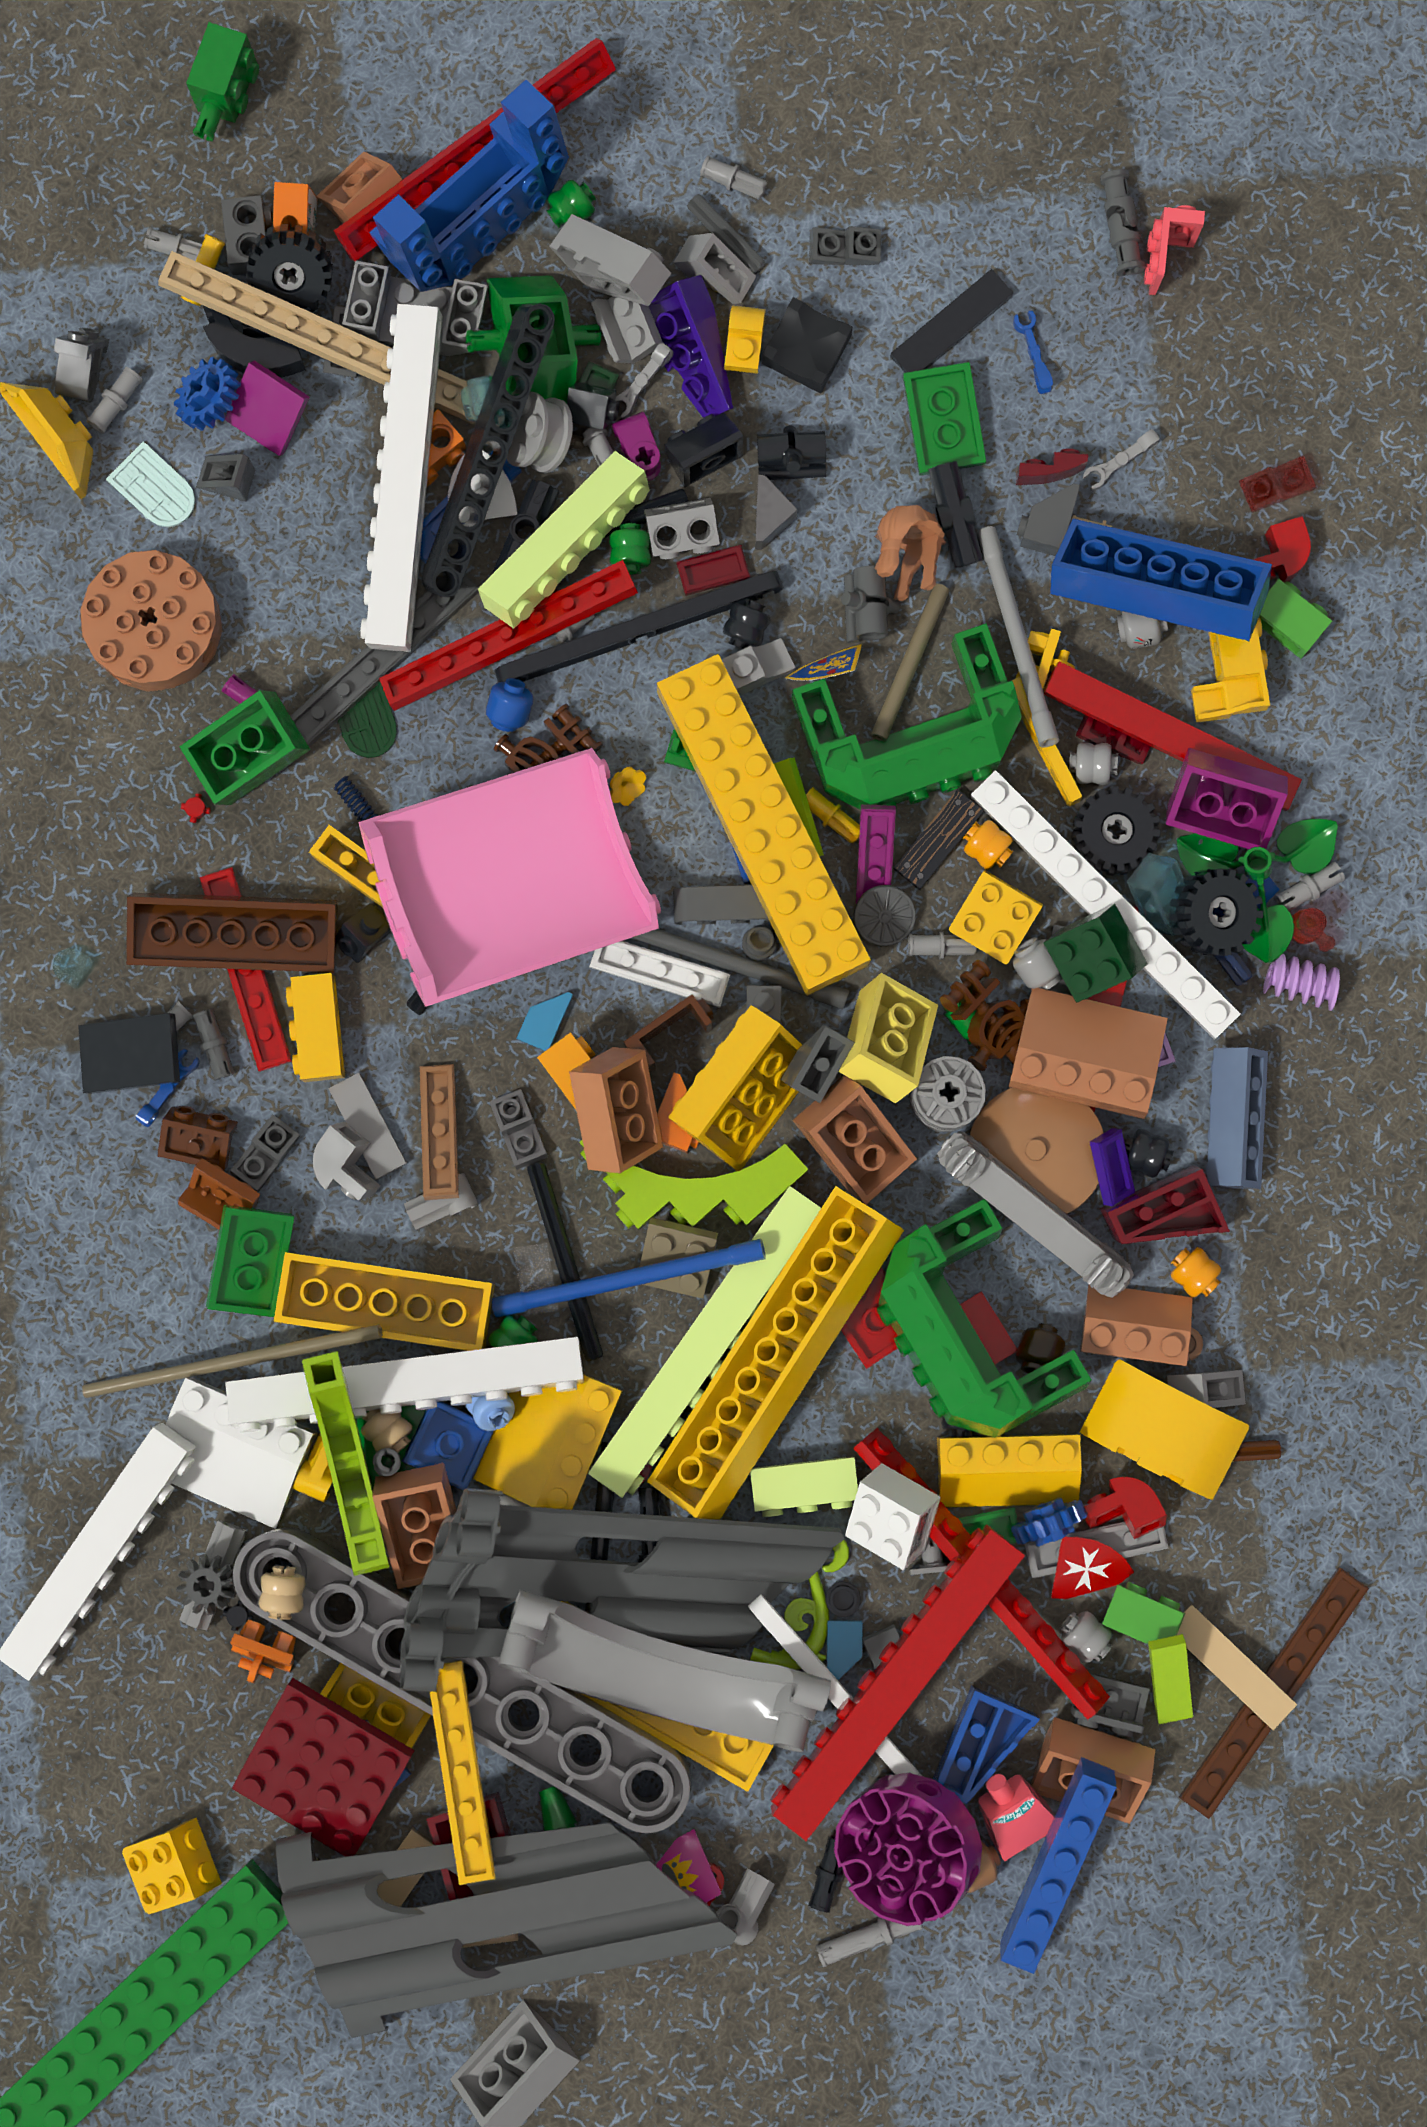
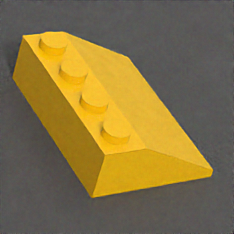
M750 1005L747 1011L738 1018L735 1027L725 1041L718 1045L714 1056L705 1068L696 1075L694 1083L686 1094L676 1102L668 1118L736 1171L742 1170L799 1092L781 1081V1078L802 1044L780 1023Z
M583 1374L584 1383L577 1384V1390L556 1392V1387L542 1388V1394L526 1397L521 1396V1391L509 1393L508 1396L513 1400L515 1406L513 1418L506 1426L493 1432L473 1479L495 1490L503 1491V1494L531 1507L573 1510L623 1390Z

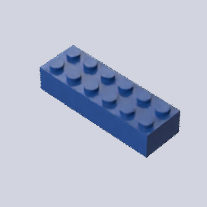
M1072 519L1052 563L1050 594L1250 641L1268 595L1272 564Z

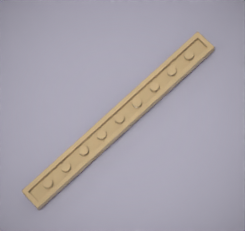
M171 251L158 280V286L383 385L385 382H390L391 369L387 368V352L390 347ZM438 369L434 407L474 424L481 406L475 407L477 404L483 403L487 390ZM472 396L474 397V399L477 401V402H475L476 405H473L472 403L469 402V400H468L469 397H470L472 400H473Z

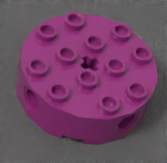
M903 1773L882 1777L864 1789L848 1805L836 1826L834 1853L838 1867L843 1868L844 1875L851 1884L848 1888L858 1902L881 1919L905 1926L922 1925L925 1921H934L950 1913L964 1898L980 1873L982 1843L975 1819L953 1791L948 1790L934 1779L912 1773Z

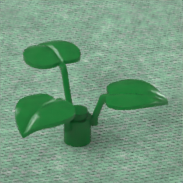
M1307 819L1287 826L1277 838V847L1285 855L1284 857L1275 855L1274 852L1269 853L1263 847H1253L1245 853L1244 857L1241 856L1238 861L1233 862L1238 855V846L1196 833L1178 837L1177 848L1180 859L1191 876L1195 875L1194 872L1199 870L1229 869V867L1237 869L1244 866L1247 877L1257 881L1258 894L1263 902L1260 904V909L1257 908V911H1263V918H1257L1255 924L1261 925L1259 933L1251 932L1250 935L1254 938L1251 944L1242 945L1247 952L1264 963H1272L1281 954L1285 953L1294 933V922L1288 909L1283 905H1273L1268 908L1266 905L1264 880L1272 872V861L1279 863L1291 861L1292 867L1297 872L1303 874H1314L1323 870L1329 865L1334 855L1338 824L1327 819Z

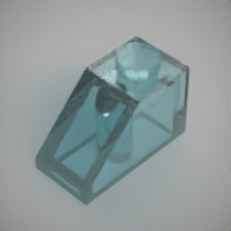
M1148 853L1127 883L1139 913L1158 932L1174 936L1172 928L1178 925L1177 921H1170L1169 914H1175L1176 907L1170 906L1171 899L1179 898V895L1174 892L1177 886H1186L1183 881L1184 877L1176 859Z

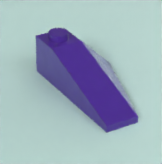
M701 275L676 281L660 290L649 305L662 342L674 352V355L664 367L668 372L672 369L678 371L684 379L682 391L703 418L714 414L716 417L732 409L733 403L727 372L724 370L725 361L714 305Z

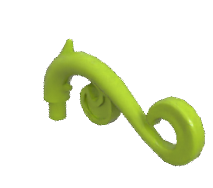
M845 1539L832 1548L834 1559L828 1565L822 1566L824 1572H835L846 1565L849 1559V1547ZM817 1571L808 1579L813 1600L802 1597L793 1599L785 1609L784 1620L794 1631L798 1632L808 1628V1624L802 1619L803 1615L809 1613L813 1616V1628L805 1643L821 1661H824L827 1658L826 1655L819 1652L823 1648L827 1637L829 1609L826 1605L825 1592ZM754 1647L750 1661L775 1664L794 1670L801 1669L785 1649L779 1652L771 1650L770 1653Z

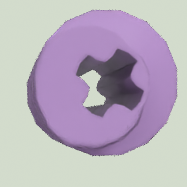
M1281 954L1268 968L1263 993L1265 994L1272 985L1275 986V997H1279L1283 990L1287 989L1290 1001L1294 999L1297 993H1301L1302 1004H1306L1310 997L1313 996L1315 997V1007L1319 1008L1324 1000H1328V1010L1332 1011L1340 989L1339 969L1332 967L1326 974V966L1324 964H1318L1313 970V964L1310 960H1305L1300 966L1299 959L1295 956L1291 957L1286 964V956Z

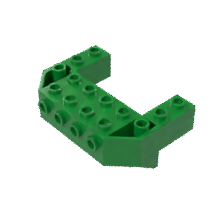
M987 623L954 634L951 643L971 698L968 708L889 734L885 742L874 739L859 745L856 734L848 737L845 736L825 678L792 690V701L826 794L860 810L861 804L896 806V804L909 800L910 804H915L928 799V793L939 789H941L942 793L951 792L962 786L961 782L973 778L974 782L986 780L993 771L997 770L1022 716L1013 681H1007Z
M983 1199L930 1228L926 1224L919 1227L894 1245L880 1293V1306L877 1308V1312L885 1326L891 1325L897 1334L894 1341L902 1356L909 1355L915 1367L911 1368L912 1374L920 1387L926 1385L932 1396L929 1399V1403L938 1418L943 1416L947 1424L996 1438L1083 1391L1090 1384L1091 1378L1074 1349L1016 1380L1012 1371L1003 1376L1000 1375L943 1276L946 1266L999 1239L1002 1226L987 1201Z

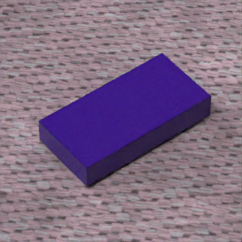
M1112 1128L1090 1141L1103 1204L1107 1206H1114L1135 1193L1122 1129Z

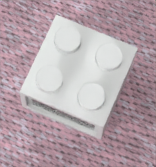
M881 1463L860 1481L845 1536L900 1569L905 1570L925 1551L941 1497Z

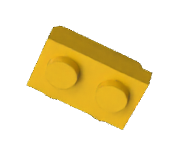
M197 1817L165 1833L131 1844L123 1849L122 1853L143 1909L147 1914L195 1900L222 1884Z

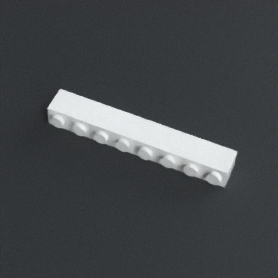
M163 1422L151 1429L0 1648V1661L28 1681L39 1673L44 1676L51 1669L57 1659L52 1656L59 1645L65 1647L76 1632L72 1628L79 1617L84 1619L96 1603L92 1599L98 1589L103 1591L115 1576L112 1568L118 1560L123 1562L135 1546L131 1542L138 1531L143 1533L153 1521L155 1516L151 1512L157 1503L164 1504L173 1492L174 1487L170 1484L177 1474L183 1476L193 1463L194 1459L190 1455L195 1450V1445Z

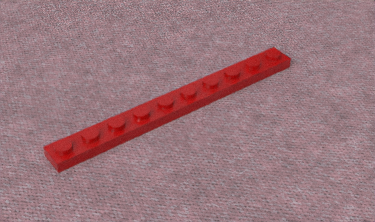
M595 38L535 82L533 86L554 105L555 111L558 113L615 71L616 68L603 41ZM501 107L336 228L334 232L348 257L353 261H357L377 246V243L369 233L376 227L373 217L398 194L415 210L494 139L489 124L504 112L503 108Z
M878 1428L853 1448L872 1471L882 1463L936 1494L916 1473L915 1468L895 1449L891 1440L884 1436ZM940 1501L929 1537L947 1558L952 1561L956 1556L961 1558L969 1548L966 1542L971 1535L963 1527L961 1521L953 1516ZM926 1514L921 1517L919 1523L921 1527H923ZM1007 1578L988 1605L1088 1720L1101 1709L1110 1696L1104 1690L1102 1684L1082 1665L1077 1655L1064 1645L1055 1630L1037 1613L1031 1602Z

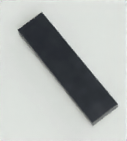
M990 269L891 352L890 357L904 373L927 369L1011 299L1014 293L993 269Z

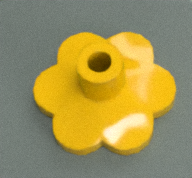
M626 767L621 772L615 773L610 781L612 802H620L623 806L630 805L635 798L645 791L643 783L646 780V774L642 770H635L633 767Z

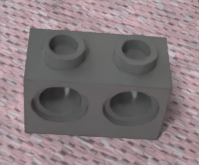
M261 195L221 200L227 262L232 275L247 274L246 269L249 256H246L245 252L251 248L252 244H256V238L261 233L266 236L267 229L273 226L272 209L265 206ZM248 215L256 216V219L250 224L241 223Z

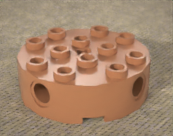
M157 550L131 552L105 565L88 585L80 609L82 636L94 659L104 670L123 685L147 692L175 688L198 677L214 658L222 634L220 607L202 574L181 557ZM155 617L157 618V622H156L155 624L152 623V622H149L148 624H146V621H147L149 618H150V619H154Z

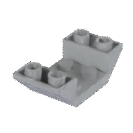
M355 261L342 326L381 344L393 346L394 336L390 334V320L392 314H397V304L438 307L443 316L439 355L453 356L469 353L467 345H471V343H466L467 330H480L488 285L454 279L453 288L441 287L420 292L408 279L392 277L389 266Z

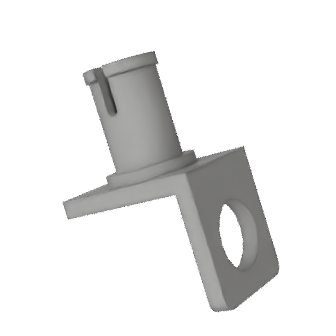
M928 1538L925 1551L922 1553L923 1565H919L920 1569H910L909 1575L945 1571L948 1566L947 1562L944 1563L943 1552L933 1540L931 1547Z

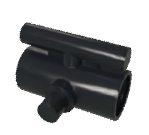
M788 425L784 427L783 433L757 435L759 475H765L769 480L826 477V464H820L826 463L825 431L797 432L794 426Z

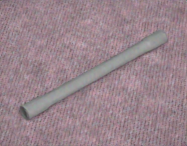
M993 526L984 527L976 535L984 561L987 563L1032 713L1031 719L1039 746L1042 748L1050 747L1059 742L1057 730L1045 700L1003 560L1004 554L997 530Z

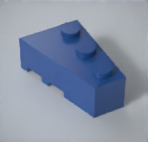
M971 1685L933 1779L948 1790L953 1791L962 1803L967 1805L993 1775L1000 1763L1009 1753H1012L1018 1746L1019 1741L1037 1724L1040 1718L1034 1712Z

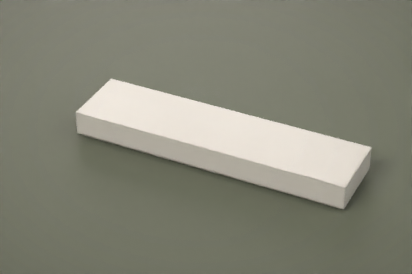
M624 941L596 949L590 963V968L686 998L693 994L697 1001L703 998L707 1004L719 1008L721 1007L730 974Z

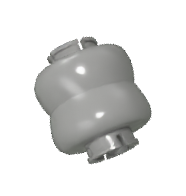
M1081 742L1077 745V753L1070 752L1069 771L1070 773H1076V782L1079 784L1093 782L1106 785L1110 782V774L1117 775L1118 753L1111 754L1112 747L1108 743L1093 745Z
M1083 1611L1079 1615H1076L1075 1612L1071 1613L1060 1627V1630L1064 1631L1060 1639L1083 1663H1089L1093 1659H1096L1097 1662L1101 1661L1112 1647V1644L1108 1643L1112 1635L1111 1630L1107 1626L1102 1625V1623H1099L1096 1617L1089 1611Z

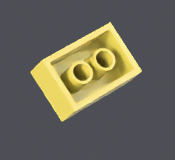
M880 973L859 991L847 1036L848 1039L855 1043L838 1072L894 1103L900 1101L919 1085L938 1004L887 975Z

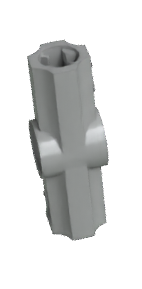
M218 1520L205 1552L209 1557L210 1564L212 1559L219 1555L222 1557L219 1568H223L227 1564H231L234 1568L235 1560L240 1552V1547L245 1539L247 1530ZM233 1568L226 1573L227 1578L233 1574ZM205 1579L200 1582L201 1588H207L208 1593H210L209 1590L214 1588V1582H209ZM194 1601L185 1605L179 1621L196 1629L208 1631L215 1613L207 1615L204 1606L200 1613H193Z

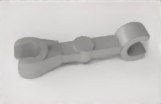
M660 343L651 355V360L642 372L635 377V381L629 389L616 396L615 401L625 402L627 405L626 411L620 416L621 419L631 416L639 394L649 385L650 380L660 367L665 366L674 355L673 350L664 343Z
M1149 430L1135 444L1125 451L1119 452L1109 462L1089 467L1084 472L1083 480L1090 474H1097L1100 477V481L1094 484L1090 490H1099L1112 473L1125 467L1128 462L1141 453H1146L1158 444L1159 436L1154 430Z

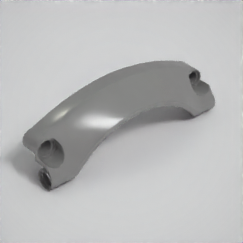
M522 1590L519 1591L513 1608L511 1622L498 1663L500 1667L524 1673L560 1687L636 1711L735 1737L775 1745L779 1748L795 1752L804 1751L810 1722L814 1720L816 1710H824L831 1687V1681L825 1678L775 1664L718 1655L660 1640L605 1621L570 1604Z

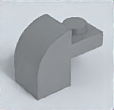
M345 1121L330 1125L321 1137L314 1150L313 1169L317 1180L325 1190L341 1185V1190L345 1195L360 1201L374 1196L381 1185L355 1164L370 1142Z

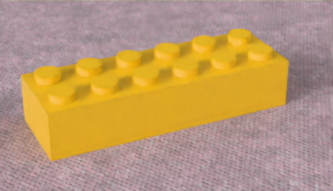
M285 1252L274 1322L339 1332L379 1324L382 1328V1338L466 1351L485 1349L495 1284Z

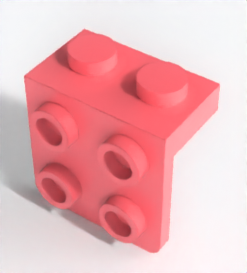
M1188 205L1178 206L1177 208L1164 207L1160 219H1154L1153 229L1149 232L1147 252H1151L1149 264H1146L1144 284L1150 285L1149 295H1156L1164 277L1167 246L1194 248L1204 225L1205 211H1198L1195 207Z

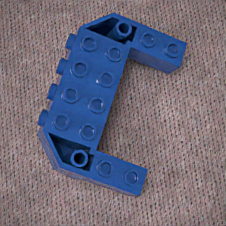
M528 80L523 81L501 101L504 112L489 124L494 139L414 210L398 194L373 217L376 227L369 232L371 237L388 260L420 292L454 284V279L466 277L471 272L473 265L483 256L490 255L504 237L516 232L521 226L522 221L532 212L540 210L546 203L548 196L552 193L569 156L554 105Z

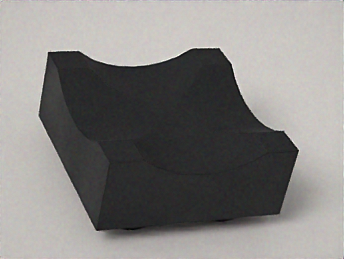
M792 297L777 330L762 354V364L821 394L852 336L853 327L842 321L827 317L809 307L803 301Z

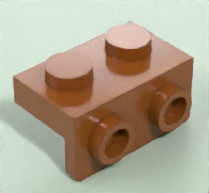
M201 1158L194 1167L189 1186L178 1199V1205L215 1228L220 1229L224 1205L256 1209L261 1194L255 1191L249 1184L227 1174L218 1165L211 1164Z

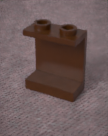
M691 994L624 1041L625 1048L645 1050L649 1073L656 1069V1065L643 1044L689 1012L694 1014L703 1029L708 1033L712 1030L711 1020L714 1019V1013L703 998L697 1001L693 994Z

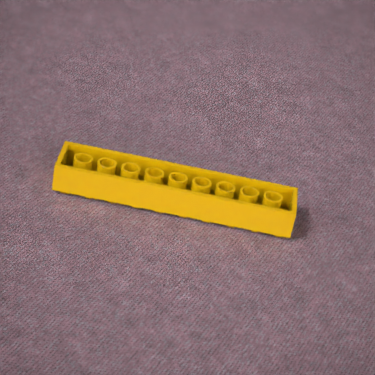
M719 654L657 682V694L806 996L868 967L871 959Z
M835 1186L647 1482L693 1517L720 1520L892 1251L894 1245L899 1240L904 1229Z

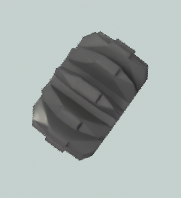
M207 1554L199 1556V1564L191 1559L186 1562L190 1572L180 1571L178 1574L181 1580L187 1582L176 1587L177 1592L187 1591L188 1594L181 1603L185 1606L194 1601L193 1613L195 1614L200 1613L204 1606L207 1615H213L216 1609L215 1605L221 1610L228 1607L224 1597L234 1598L236 1596V1592L227 1587L234 1584L233 1577L227 1578L226 1573L231 1571L233 1566L227 1564L223 1568H219L222 1557L219 1555L212 1559L211 1564ZM207 1579L209 1582H214V1588L209 1590L210 1593H208L207 1588H201V1581Z

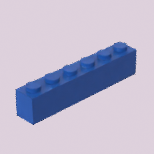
M1080 1758L1000 1941L1001 1961L1032 1974L1035 1973L1117 1788L1115 1771L1086 1758Z

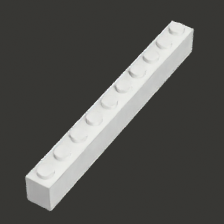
M397 304V314H392L390 320V334L394 336V345L387 352V368L391 369L390 382H385L383 392L384 402L388 403L387 416H382L380 423V434L385 438L384 448L379 449L377 454V469L381 470L380 483H376L374 487V503L378 504L377 517H372L370 534L371 537L375 538L374 551H369L367 557V570L372 571L370 585L366 584L364 589V604L368 605L367 618L362 619L360 631L361 638L365 639V644L370 649L411 652L443 316L439 308L433 306Z
M996 770L971 794L972 799L1088 915L1116 904L1148 963L1143 969L1214 1040L1241 1015Z
M578 1337L342 1367L355 1419L366 1417V1411L380 1409L382 1415L402 1412L401 1406L415 1405L416 1410L437 1408V1402L451 1400V1405L453 1406L472 1403V1397L486 1396V1401L507 1399V1393L521 1391V1396L523 1397L542 1394V1388L556 1387V1392L577 1390V1384L584 1383ZM304 1372L225 1382L229 1425L234 1428L239 1427V1432L241 1433L261 1430V1424L275 1423V1428L296 1426V1420L310 1418V1423H318Z

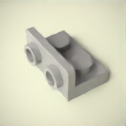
M614 296L609 299H596L591 303L595 312L596 322L602 330L608 352L614 362L636 363L653 352L660 343H663L649 306Z

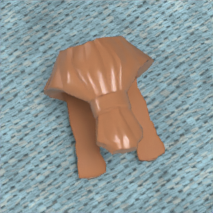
M919 505L896 506L889 510L880 520L877 534L874 536L882 543L881 554L874 568L882 578L893 575L899 565L900 548L905 550L901 573L893 598L899 601L906 600L909 597V587L911 586L913 576L919 570L921 564L924 569L920 588L932 590L936 586V564L941 551V545L946 543L944 539L945 533L942 531L943 529L939 525L935 514H931Z

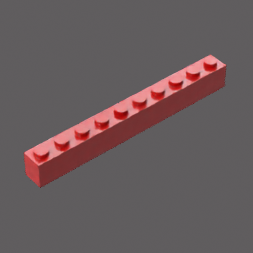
M987 1524L982 1530L977 1528L966 1542L969 1548L961 1558L956 1556L948 1564L944 1571V1574L947 1575L939 1587L933 1585L922 1600L925 1605L917 1615L912 1613L901 1627V1631L904 1633L896 1643L889 1642L879 1656V1659L882 1661L875 1671L868 1670L863 1675L857 1685L860 1689L852 1700L847 1698L841 1704L835 1714L838 1719L830 1729L827 1726L824 1727L814 1741L816 1748L810 1756L803 1755L798 1760L792 1770V1773L795 1775L787 1786L782 1783L773 1793L770 1799L773 1803L771 1805L772 1815L805 1841L816 1830L1025 1556L1020 1549Z

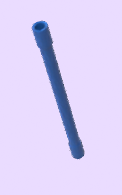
M762 1239L734 1244L728 1248L529 1292L520 1291L493 1297L492 1308L495 1317L499 1318L526 1312L532 1308L728 1265L746 1264L766 1259L765 1248Z

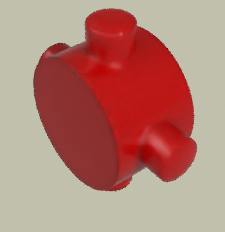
M195 794V797L181 804V809L185 810L190 817L191 823H196L197 819L211 812V808L206 807V804L201 800V794Z

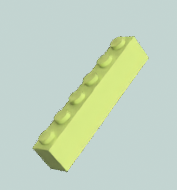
M614 451L478 588L484 608L513 629L522 620H526L532 614L534 608L545 597L550 596L554 592L557 584L567 574L574 572L580 561L591 550H595L602 542V539L614 527L622 523L625 515L635 505L644 501L647 493L650 491L645 471Z

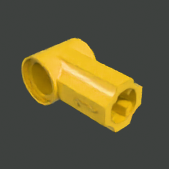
M319 1433L308 1461L305 1460L292 1488L325 1503L330 1495L328 1490L333 1481L321 1433Z

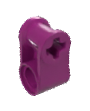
M640 412L613 423L614 435L619 438L621 443L620 449L624 452L626 458L645 471L647 481L656 478L661 470L660 452L645 413ZM646 457L648 461H651V464L645 465L640 459Z

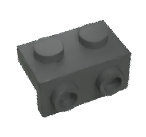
M1090 1673L1102 1684L1110 1698L1088 1720L1072 1703L1070 1712L1074 1717L1078 1718L1077 1723L1091 1728H1098L1099 1723L1113 1726L1112 1732L1132 1737L1133 1732L1143 1734L1144 1726L1142 1721L1150 1689L1146 1686Z

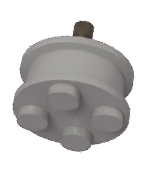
M530 392L509 449L507 461L513 466L526 467L530 465L537 472L549 473L561 464L569 447L581 450L584 447V438L572 435L573 422L568 405L561 399L548 398L544 400L540 394Z

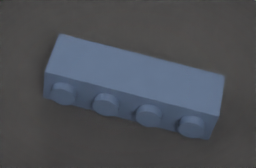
M1249 1047L1214 1048L1213 1061L1211 1063L1212 1088L1209 1099L1210 1127L1207 1135L1209 1141L1208 1163L1206 1165L1207 1180L1212 1187L1261 1189L1268 1051Z

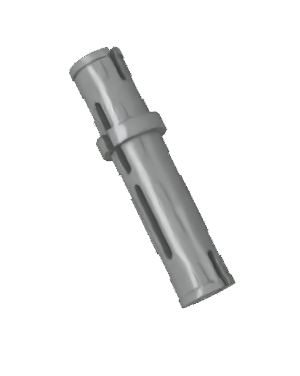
M879 1917L877 1918V1923L823 1944H817L816 1950L819 1952L818 1956L822 1966L827 1967V1965L881 1944L892 1945L894 1944V1939L917 1930H923L922 1925L905 1926Z

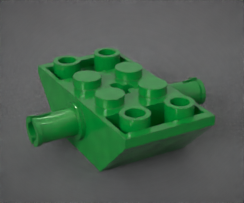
M552 275L488 278L486 282L494 329L467 330L466 343H471V345H467L468 352L497 350L500 357L517 309L526 303L547 305L554 313L555 321L530 392L540 394L544 400L558 398L567 404L569 387L576 384L578 359L575 346H598L601 341V332L595 333V331L600 330L597 323L591 325L571 324L567 295ZM535 310L532 311L529 317L533 328L539 324V315ZM524 343L519 346L517 352L521 361L525 360L528 354ZM510 376L506 381V390L509 394L513 393L516 388V381L513 376Z

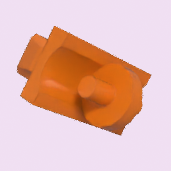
M252 1620L246 1622L239 1635L234 1633L230 1642L232 1645L231 1650L254 1659L252 1661L241 1657L238 1667L249 1671L247 1681L255 1683L259 1675L272 1678L275 1669L265 1666L263 1663L290 1673L294 1664L293 1653L296 1642L294 1636L278 1631L272 1647L262 1644L260 1642L266 1628L264 1625Z

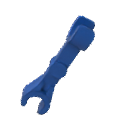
M1030 310L1028 311L1030 324L1022 325L1016 314L1013 325L1017 332L1025 335L1028 354L1034 364V377L1039 394L1051 392L1053 379L1045 363H1042L1041 350L1039 345L1036 344L1032 332L1036 324V315Z
M186 1049L178 1052L180 1081L199 1066V1058L197 1057L192 1065L188 1067L182 1066L181 1060L188 1052ZM179 1083L160 1085V1089L149 1104H145L138 1112L136 1120L144 1126L150 1127L159 1115L160 1108L168 1097L174 1093Z

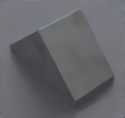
M758 475L755 550H762L797 518V508L765 475Z

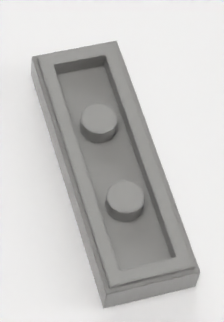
M360 1073L328 1088L345 1122L370 1142L362 1154L376 1180L407 1164Z

